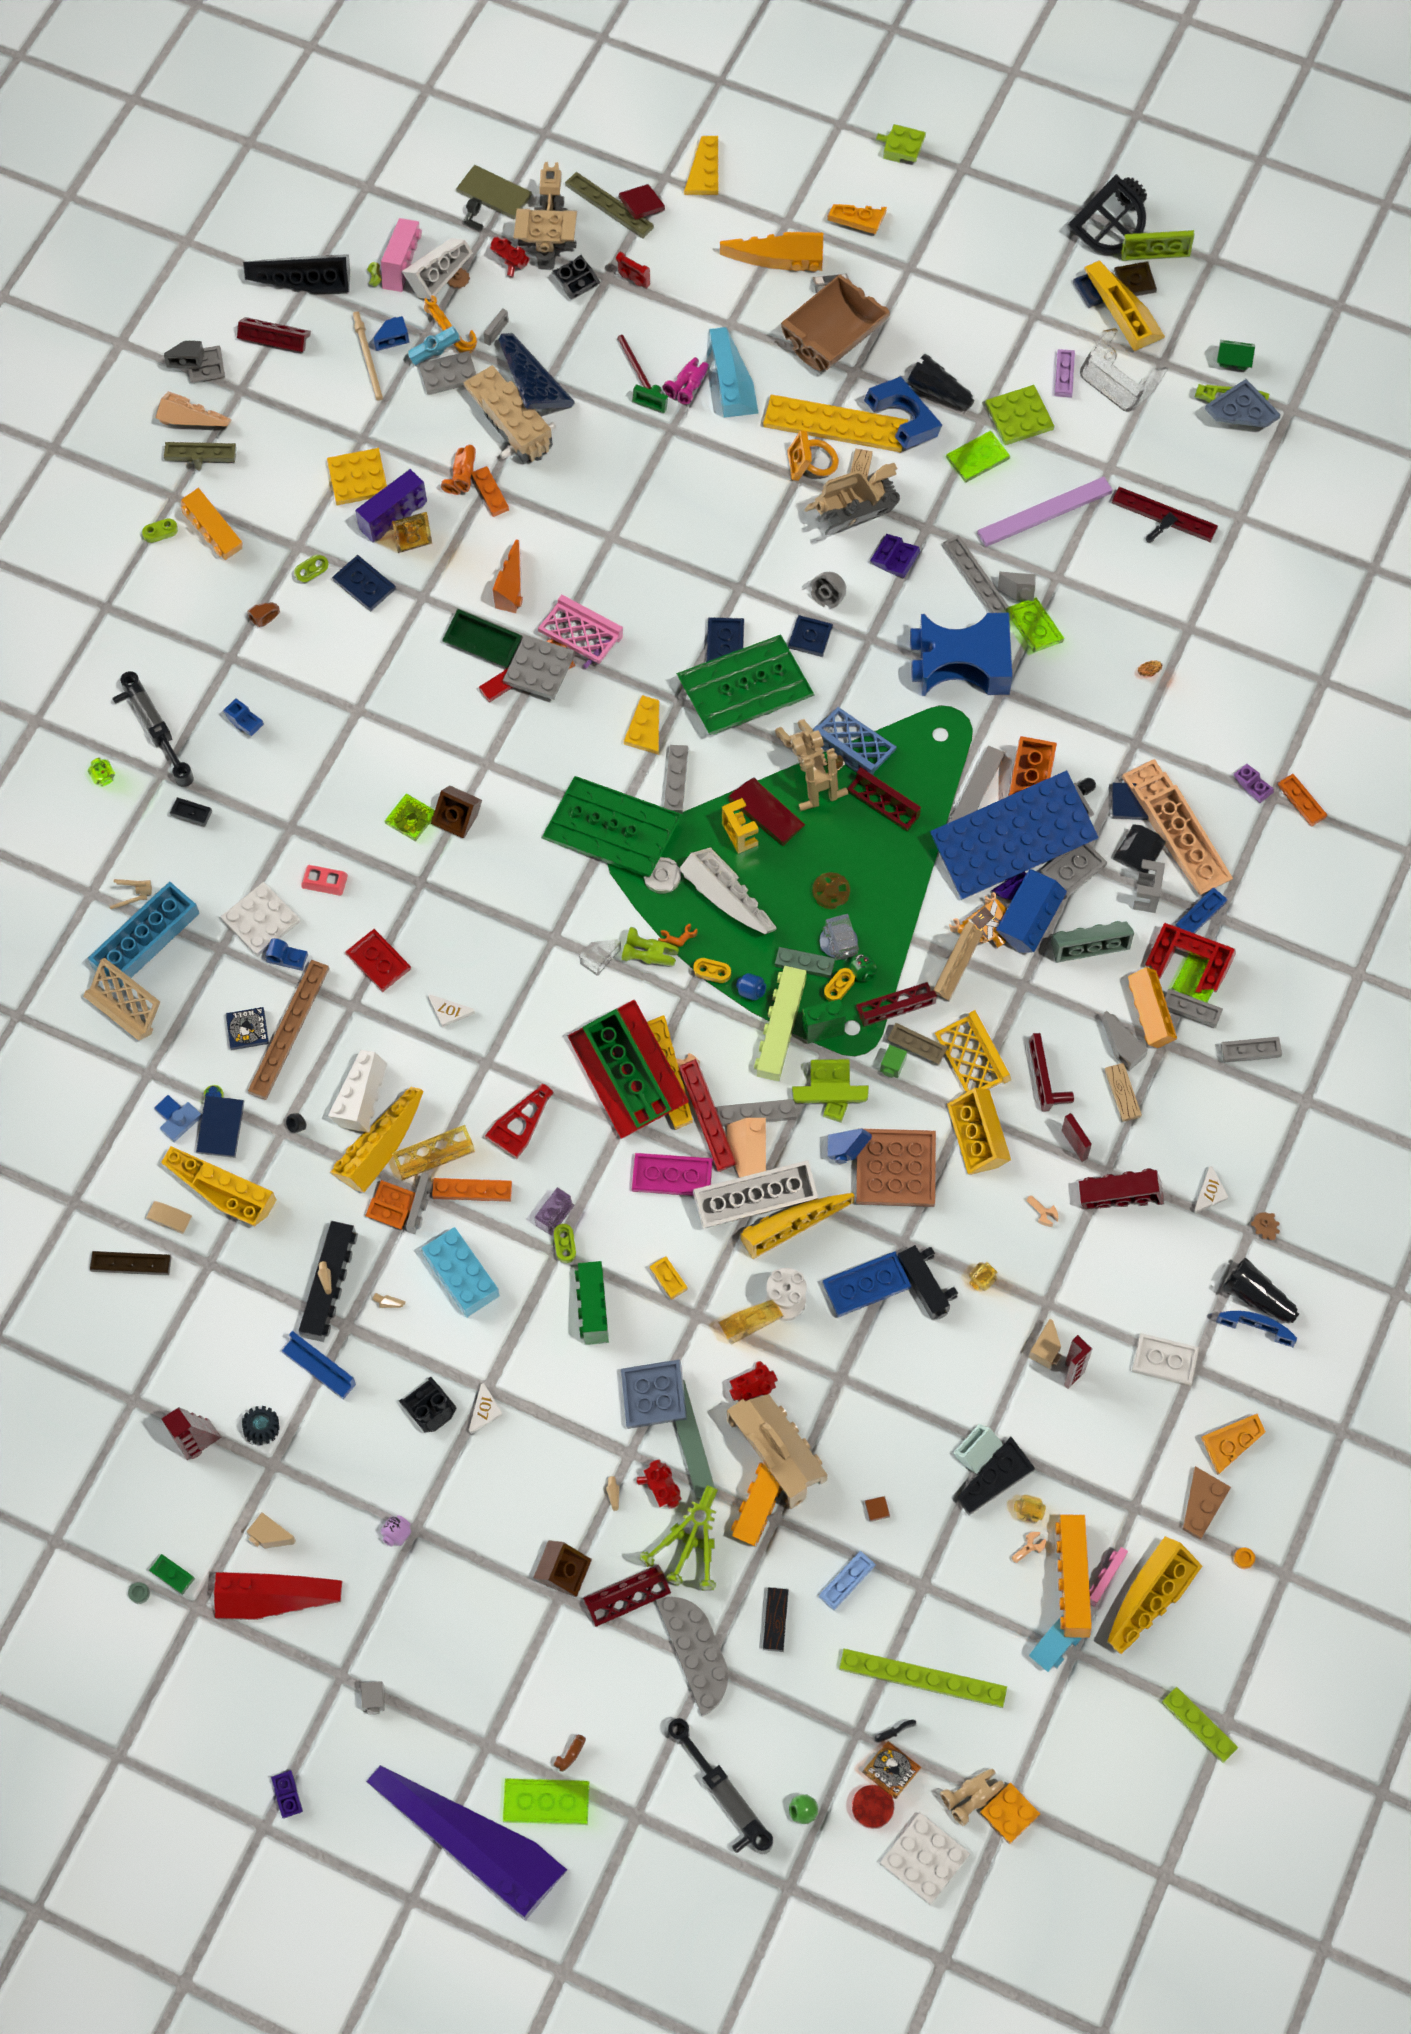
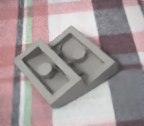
M220 345L203 348L205 354L201 369L188 368L191 383L226 377Z

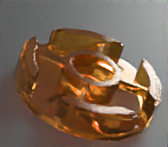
M829 872L822 874L815 880L812 893L820 906L835 909L836 906L844 905L849 899L850 886L844 876ZM824 878H830L831 882L827 883ZM845 884L846 891H839V886ZM817 892H824L823 894H821V895H819V896H818V894H817ZM837 898L838 902L831 903V899Z

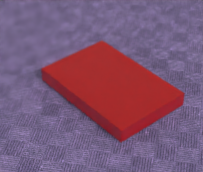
M375 929L345 951L346 955L382 993L411 970V966Z

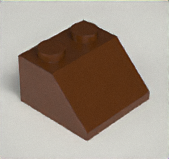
M449 785L440 792L431 824L461 838H465L478 816L482 799Z
M548 1540L533 1578L549 1588L577 1597L592 1559L565 1542Z

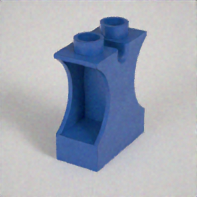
M987 613L978 623L963 629L941 627L932 622L925 614H921L920 628H910V649L920 650V658H922V660H912L911 678L912 682H921L922 696H926L937 684L948 680H965L974 683L983 689L987 695H1010L1012 659L1009 613Z

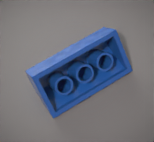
M1029 869L996 931L1019 953L1035 952L1067 891L1055 879Z

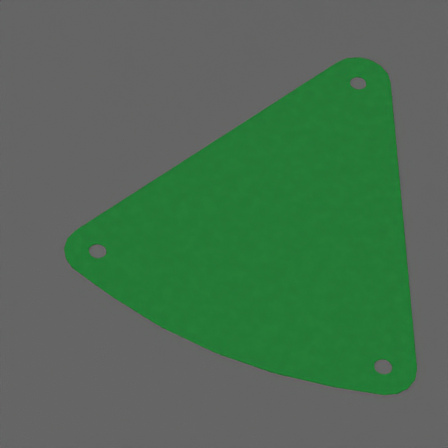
M939 705L931 707L874 731L897 748L874 772L873 776L921 807L920 817L908 831H905L850 793L830 801L828 789L818 792L819 806L801 811L799 804L810 800L808 798L806 772L801 770L802 767L799 763L757 780L805 824L784 846L758 826V833L745 838V841L756 838L758 846L739 854L737 853L722 825V806L731 803L729 802V795L735 790L683 812L661 857L675 861L680 869L691 853L712 848L737 874L739 884L741 886L745 885L748 889V896L755 898L758 902L757 908L763 910L777 929L773 932L764 934L733 918L717 907L704 894L700 893L696 886L684 877L682 872L678 887L672 892L665 894L651 891L645 884L644 876L607 863L609 872L634 908L661 939L667 938L661 935L662 930L667 931L670 936L679 938L685 932L686 925L691 924L688 932H694L697 929V935L694 938H689L683 946L678 947L679 952L677 956L693 970L695 961L700 958H707L729 965L731 977L727 982L718 983L704 980L751 1013L767 1021H770V1017H768L769 1008L774 1006L775 1000H772L774 990L778 989L780 984L777 983L778 974L783 972V968L775 967L779 947L830 957L822 952L820 948V936L823 930L833 924H844L852 928L857 935V947L847 959L835 958L831 979L840 969H849L850 961L856 954H868L877 966L875 977L868 982H860L855 978L853 986L841 999L846 1016L845 1024L851 1020L856 1021L860 1024V1031L856 1035H849L844 1032V1035L813 1043L844 1056L856 1057L867 1054L881 1040L887 1020L864 1027L856 1004L896 992L938 854V849L930 831L947 824L972 741L973 728L970 719L962 711L952 706ZM936 728L946 729L948 738L945 741H937L933 738V731ZM864 736V742H874V738ZM859 737L851 742H861V738ZM875 746L865 747L866 753L876 752ZM878 746L879 752H887L889 750L885 746ZM852 747L855 752L863 753L862 747ZM824 752V758H826L825 762H827V765L823 767L825 772L829 773L827 752ZM867 757V760L875 764L877 757ZM836 759L838 790L848 789L856 779V772ZM859 783L854 788L857 792H866L865 787ZM869 796L872 802H881L879 796ZM893 805L884 806L887 812H896ZM736 810V811H734L733 813L736 814V813H739V812H741V811H740V810ZM744 814L746 823L742 824L741 826L753 821ZM908 815L899 816L900 820L905 824L911 820V817ZM701 968L700 971L704 972L706 969ZM721 972L718 975L724 976L725 974ZM746 973L762 977L766 984L765 994L758 1000H750L739 995L738 988L736 987L737 981ZM807 974L792 1034L806 1040L802 1028L803 1008L829 1002L824 996V989L830 982V978ZM843 978L842 981L847 982L848 979ZM836 992L830 993L832 996L837 995ZM884 1001L881 1003L880 1007L891 1003L888 1001ZM871 1007L862 1008L863 1012L873 1009Z

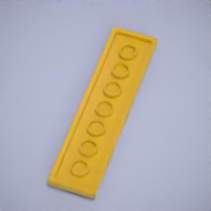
M771 394L763 427L792 433H799L800 430L807 431L808 436L901 453L903 446L895 436L899 426L908 422V419Z

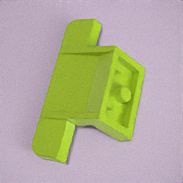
M849 1059L811 1060V1086H792L793 1100L796 1103L866 1102L868 1100L869 1085L850 1086Z

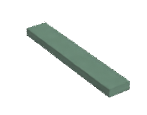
M683 1380L687 1420L675 1421L696 1499L700 1500L707 1485L713 1488L715 1486L685 1380Z

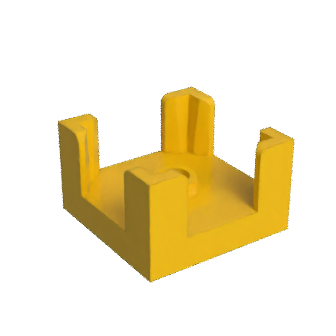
M743 798L722 806V825L738 854L758 846L756 838L745 841V838L759 832L757 824L753 821L741 826L746 823L743 812L733 813L746 806Z

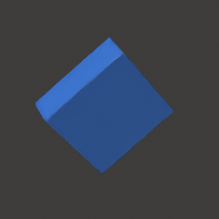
M167 1095L154 1109L165 1120H169L173 1112L182 1107Z

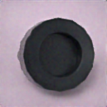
M292 1113L286 1119V1126L290 1132L296 1133L306 1129L307 1124L301 1114Z

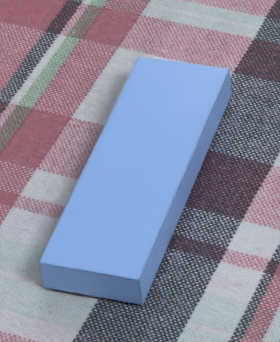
M860 1551L824 1589L819 1598L835 1611L873 1570L876 1564Z

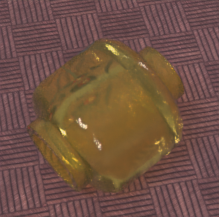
M987 1261L985 1264L979 1262L968 1274L971 1279L969 1284L977 1291L979 1289L987 1291L997 1281L998 1277L996 1274L998 1272Z
M1022 1495L1020 1500L1017 1499L1015 1501L1014 1512H1017L1019 1520L1035 1524L1044 1517L1046 1506L1041 1498Z

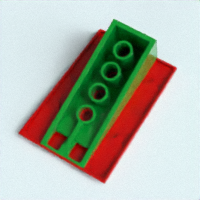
M635 999L568 1035L578 1058L621 1139L689 1102Z

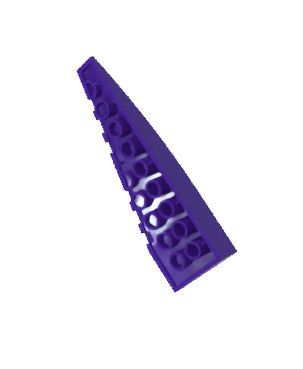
M381 1765L366 1781L525 1921L567 1872L563 1865L535 1841Z

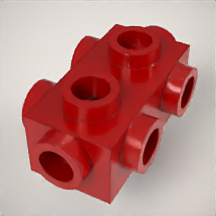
M494 237L491 241L490 249L505 259L504 264L508 266L507 276L514 277L515 267L522 270L523 267L527 266L530 258L525 255L526 251L521 247L517 246L515 248L511 246L512 242L508 239Z
M758 1361L755 1364L754 1370L729 1381L732 1387L729 1392L733 1401L738 1400L739 1402L744 1399L747 1402L759 1395L770 1394L772 1389L776 1388L775 1382L778 1379L773 1370L769 1371L766 1364L763 1365V1362Z
M660 1459L649 1464L650 1467L643 1470L646 1476L637 1477V1484H648L649 1489L654 1493L659 1507H668L669 1509L680 1505L679 1501L682 1498L679 1487L673 1481L671 1469L666 1463H661Z

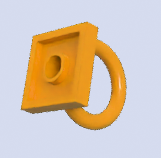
M800 430L787 450L792 480L799 481L806 469L818 476H829L837 470L839 465V458L834 448L822 440H808L807 431ZM817 446L826 450L832 459L831 466L827 469H819L811 464L812 453L810 447Z

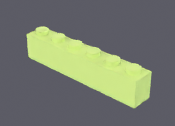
M784 966L783 972L778 974L777 983H780L779 988L775 989L772 1000H775L774 1006L769 1008L768 1017H770L769 1024H765L763 1032L766 1037L764 1041L761 1040L759 1052H761L760 1058H756L754 1069L757 1070V1077L780 1081L807 978L806 970Z

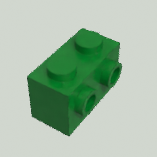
M1220 339L1216 361L1221 367L1234 365L1242 370H1247L1248 367L1252 368L1255 344Z

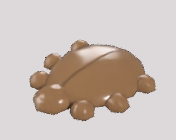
M1259 1213L1255 1216L1254 1221L1251 1222V1225L1257 1229L1256 1234L1259 1235L1261 1233L1263 1239L1268 1237L1270 1240H1275L1276 1234L1280 1232L1277 1229L1280 1223L1275 1221L1274 1213Z

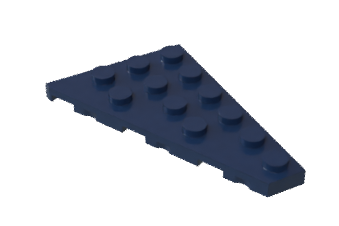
M501 333L498 340L525 408L552 409L572 407L575 401L513 333Z

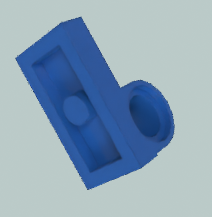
M272 938L265 955L266 963L303 971L308 952L289 947L281 939Z

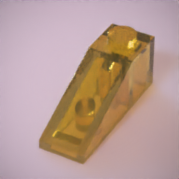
M772 1300L739 1311L723 1319L719 1324L732 1345L784 1316L779 1306Z

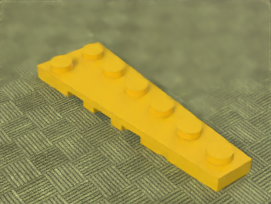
M662 1015L647 1023L685 1092L666 1018ZM689 1103L668 1113L675 1130L693 1123Z

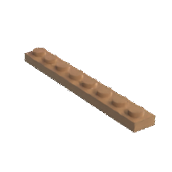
M314 960L310 961L248 1089L249 1094L267 1100L330 969L328 965Z

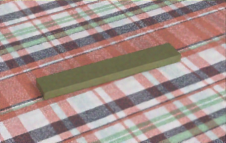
M575 172L565 182L566 187L642 239L654 229L653 223L644 217L635 220L622 202L578 172Z

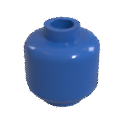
M746 973L737 981L736 987L741 997L758 1000L765 994L766 984L760 976Z

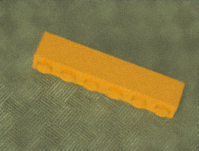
M1060 1514L1059 1522L1055 1524V1533L1059 1535L1060 1541L1056 1542V1552L1060 1553L1061 1559L1057 1560V1571L1061 1572V1578L1058 1579V1590L1062 1591V1597L1059 1598V1609L1063 1610V1617H1060V1629H1064L1065 1637L1090 1638L1092 1627L1085 1515Z

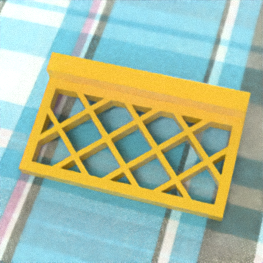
M976 1010L968 1013L969 1016L935 1032L939 1043L950 1047L949 1051L947 1049L945 1054L965 1092L970 1091L968 1088L970 1080L979 1082L978 1088L988 1090L1003 1082L1005 1084L1011 1081V1076ZM968 1022L971 1027L969 1034L958 1032L960 1026ZM947 1032L954 1034L951 1043L943 1041L941 1035ZM957 1035L967 1038L964 1047L954 1044ZM970 1039L979 1042L977 1051L967 1048ZM953 1048L963 1050L960 1059L953 1058L950 1055ZM966 1051L976 1054L973 1063L963 1060ZM979 1055L987 1057L986 1067L976 1064ZM961 1064L971 1066L969 1075L960 1073ZM974 1067L984 1070L982 1079L972 1077ZM987 1071L995 1073L998 1078L992 1082L984 1080Z

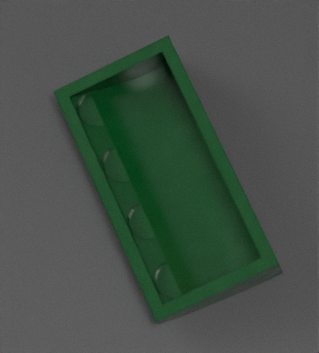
M457 609L442 641L499 666L508 668L523 636Z

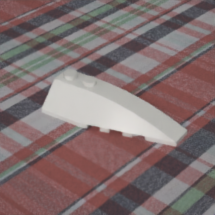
M712 848L691 853L679 870L683 873L684 877L691 881L700 893L704 894L717 907L733 918L764 934L777 929L767 914L757 908L758 902L755 898L748 896L746 886L739 884L737 874Z

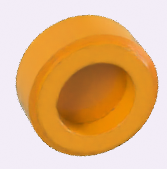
M1240 1548L1234 1555V1563L1240 1569H1249L1255 1562V1554L1249 1548Z

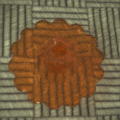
M1151 660L1141 664L1137 672L1142 676H1154L1162 669L1163 665L1160 661Z

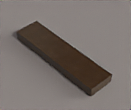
M92 1251L90 1271L169 1276L172 1256L169 1254Z

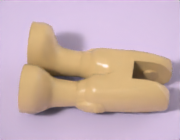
M993 1768L982 1772L971 1780H966L959 1790L952 1792L949 1789H944L940 1792V1796L949 1810L966 1797L972 1796L968 1802L952 1810L953 1817L961 1826H965L969 1822V1814L973 1810L985 1806L1004 1787L1002 1780L994 1783L991 1787L987 1784L986 1781L996 1774Z

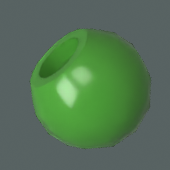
M799 1794L794 1797L789 1805V1813L792 1820L799 1824H809L814 1821L818 1814L816 1800L808 1794Z

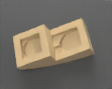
M154 1201L146 1219L183 1234L192 1215L167 1204Z

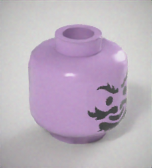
M397 1515V1517L391 1516L381 1529V1534L384 1537L382 1539L383 1542L390 1547L393 1545H403L411 1533L409 1521L400 1515Z

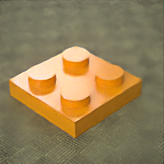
M1011 1782L980 1811V1814L1009 1845L1040 1816L1035 1807Z

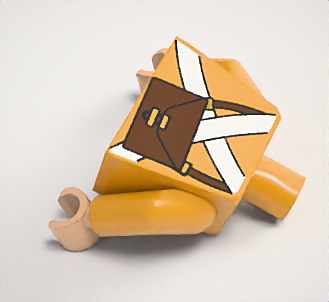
M992 892V899L985 896V905L963 920V924L960 925V921L954 918L953 921L957 925L952 926L949 924L950 931L961 934L965 924L969 921L978 930L983 932L979 943L984 944L992 939L998 948L1007 942L996 931L1007 908L996 899V894Z

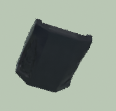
M582 255L551 272L560 282L571 300L600 284L592 267L585 261Z
M1133 824L1114 855L1113 860H1119L1139 872L1149 873L1150 870L1141 868L1142 860L1156 862L1166 841L1158 833L1143 825Z
M429 1377L427 1382L407 1397L399 1400L403 1408L416 1421L424 1433L438 1430L452 1419L457 1409L455 1404L432 1377Z

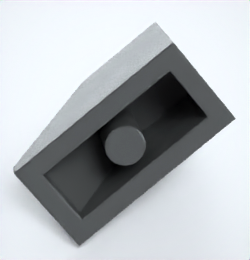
M184 340L165 352L164 359L167 368L201 369L205 354L202 341Z

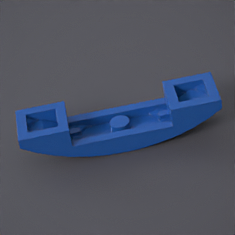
M1225 1311L1219 1313L1216 1323L1234 1329L1238 1322L1276 1334L1274 1342L1292 1348L1297 1341V1337L1284 1325L1274 1319L1254 1312Z

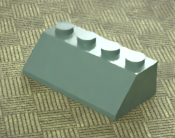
M1114 921L1108 925L1097 924L1092 926V928H1076L1069 932H1056L1052 935L1051 939L1055 961L1058 963L1130 950L1134 931L1127 921Z

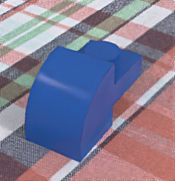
M237 698L223 710L226 717L241 732L245 731L250 736L264 725L263 720L253 714L248 706Z

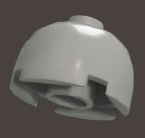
M833 571L822 572L813 578L810 586L812 585L811 596L822 607L827 605L830 607L829 609H833L846 596L847 587L845 581L839 574Z

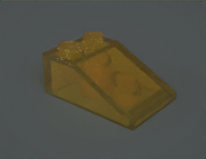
M427 512L391 522V533L398 553L432 544Z

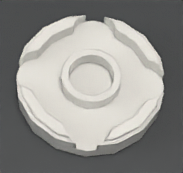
M660 857L651 876L644 877L646 886L653 892L669 893L678 887L681 881V871L675 861Z

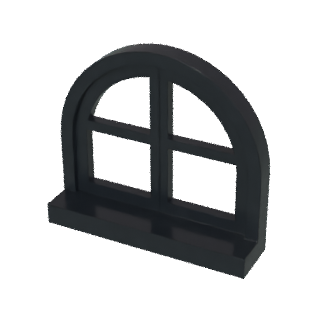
M1116 174L1067 225V228L1094 251L1110 255L1122 253L1123 242L1116 245H1106L1099 241L1113 226L1123 236L1131 234L1119 220L1133 205L1137 212V225L1133 234L1143 233L1146 225V210L1140 197ZM1119 189L1131 203L1115 218L1102 205ZM1098 210L1111 224L1095 240L1082 226Z

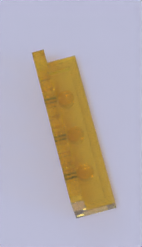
M462 1125L392 1153V1156L403 1181L471 1154L475 1150L466 1126ZM464 1133L466 1140L461 1142L453 1140L456 1134ZM440 1140L448 1142L443 1149L435 1148L436 1143ZM420 1148L430 1149L428 1154L423 1157L417 1155ZM405 1154L411 1156L408 1163L400 1164L398 1157Z

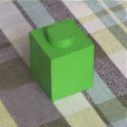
M889 1044L881 1062L880 1072L887 1077L898 1078L907 1059V1051Z

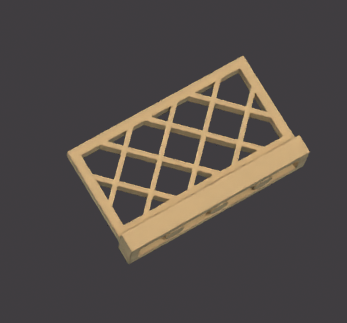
M969 921L965 924L933 989L936 995L948 1001L951 1000L983 935V932L978 930Z
M106 958L101 959L91 987L85 991L83 997L138 1041L150 1036L153 1031L151 1025L160 1001ZM105 967L109 969L111 976L106 977ZM117 978L123 980L124 987L120 988ZM108 979H112L115 989H110ZM99 981H102L104 989L98 986ZM131 989L137 991L138 998L134 999ZM122 990H126L129 1000L124 1001ZM112 992H116L119 1001L112 996ZM145 1000L153 1004L150 1010H148ZM140 1001L143 1011L138 1012L135 1002ZM125 1003H130L133 1013L127 1009ZM140 1014H144L146 1023L141 1020Z

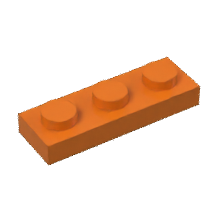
M488 467L473 471L471 477L492 516L495 517L509 511V506Z

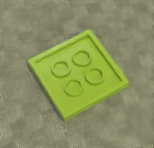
M1035 385L985 400V405L1004 445L1054 430V424Z

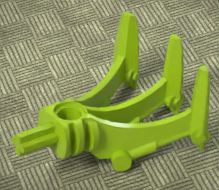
M707 1485L700 1503L692 1501L694 1507L688 1508L687 1511L691 1513L690 1516L684 1515L683 1518L686 1520L681 1525L676 1523L670 1529L671 1533L650 1553L647 1551L640 1553L639 1559L647 1567H652L655 1561L653 1557L665 1546L668 1547L677 1538L683 1540L685 1547L675 1572H670V1574L666 1575L668 1582L677 1586L682 1584L683 1579L679 1575L686 1559L689 1558L693 1547H700V1549H703L705 1580H701L699 1587L702 1591L714 1590L716 1588V1582L710 1580V1562H712V1549H715V1539H709V1530L713 1529L709 1525V1521L714 1522L715 1519L711 1516L712 1513H717L710 1508L718 1489ZM699 1510H703L706 1513V1519L703 1522H697L695 1519V1514ZM693 1521L695 1524L692 1532L688 1534L684 1529ZM699 1526H703L704 1539L696 1537Z

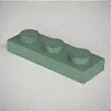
M779 947L775 967L783 969L784 966L806 970L807 974L831 979L835 958Z

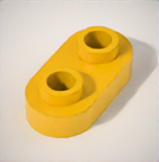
M700 958L694 963V973L699 978L725 983L731 977V969L726 963L707 958ZM705 968L706 971L702 972L700 969ZM722 972V973H724L725 975H724V976H719L718 974Z
M848 968L840 969L826 985L824 996L829 1002L841 1000L853 986L855 976L852 970ZM847 978L848 981L843 982L842 979ZM836 992L837 995L832 996L830 993Z

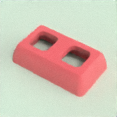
M307 865L301 887L303 889L341 896L348 874L340 870ZM311 870L321 872L319 880L308 879ZM330 873L339 875L336 884L326 882Z

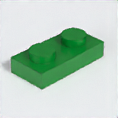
M163 1554L160 1555L149 1569L153 1575L181 1595L185 1593L195 1580L194 1576Z

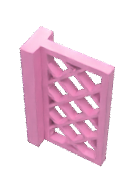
M562 594L558 598L557 605L538 627L540 633L598 664L601 663L615 643L620 642L623 638L622 626ZM558 611L566 614V617L556 619L555 615ZM578 620L581 622V625L571 627L570 621ZM568 622L569 627L559 629L558 623ZM555 624L556 630L549 631L545 627ZM593 628L597 633L587 635L585 629ZM583 630L584 636L574 637L573 631ZM570 632L572 638L564 639L560 634ZM608 636L612 639L610 642L602 643L601 637ZM598 638L599 644L589 645V639ZM585 640L587 646L579 647L576 645V642ZM601 648L602 653L599 657L592 654L591 650Z

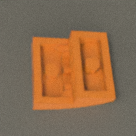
M381 1180L365 1216L402 1230L409 1217L416 1193Z

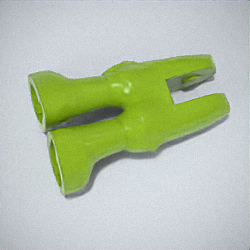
M630 927L621 960L630 961L637 959L648 964L674 966L676 959L669 955H677L679 948L656 939L647 940L641 938L638 935L637 929ZM634 947L644 948V949H646V950H648V951H641V950L635 949Z

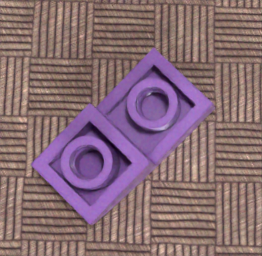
M1245 764L1234 773V777L1239 784L1259 803L1274 793V788L1262 780L1260 773L1250 765Z

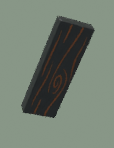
M768 1587L763 1650L784 1652L789 1589Z

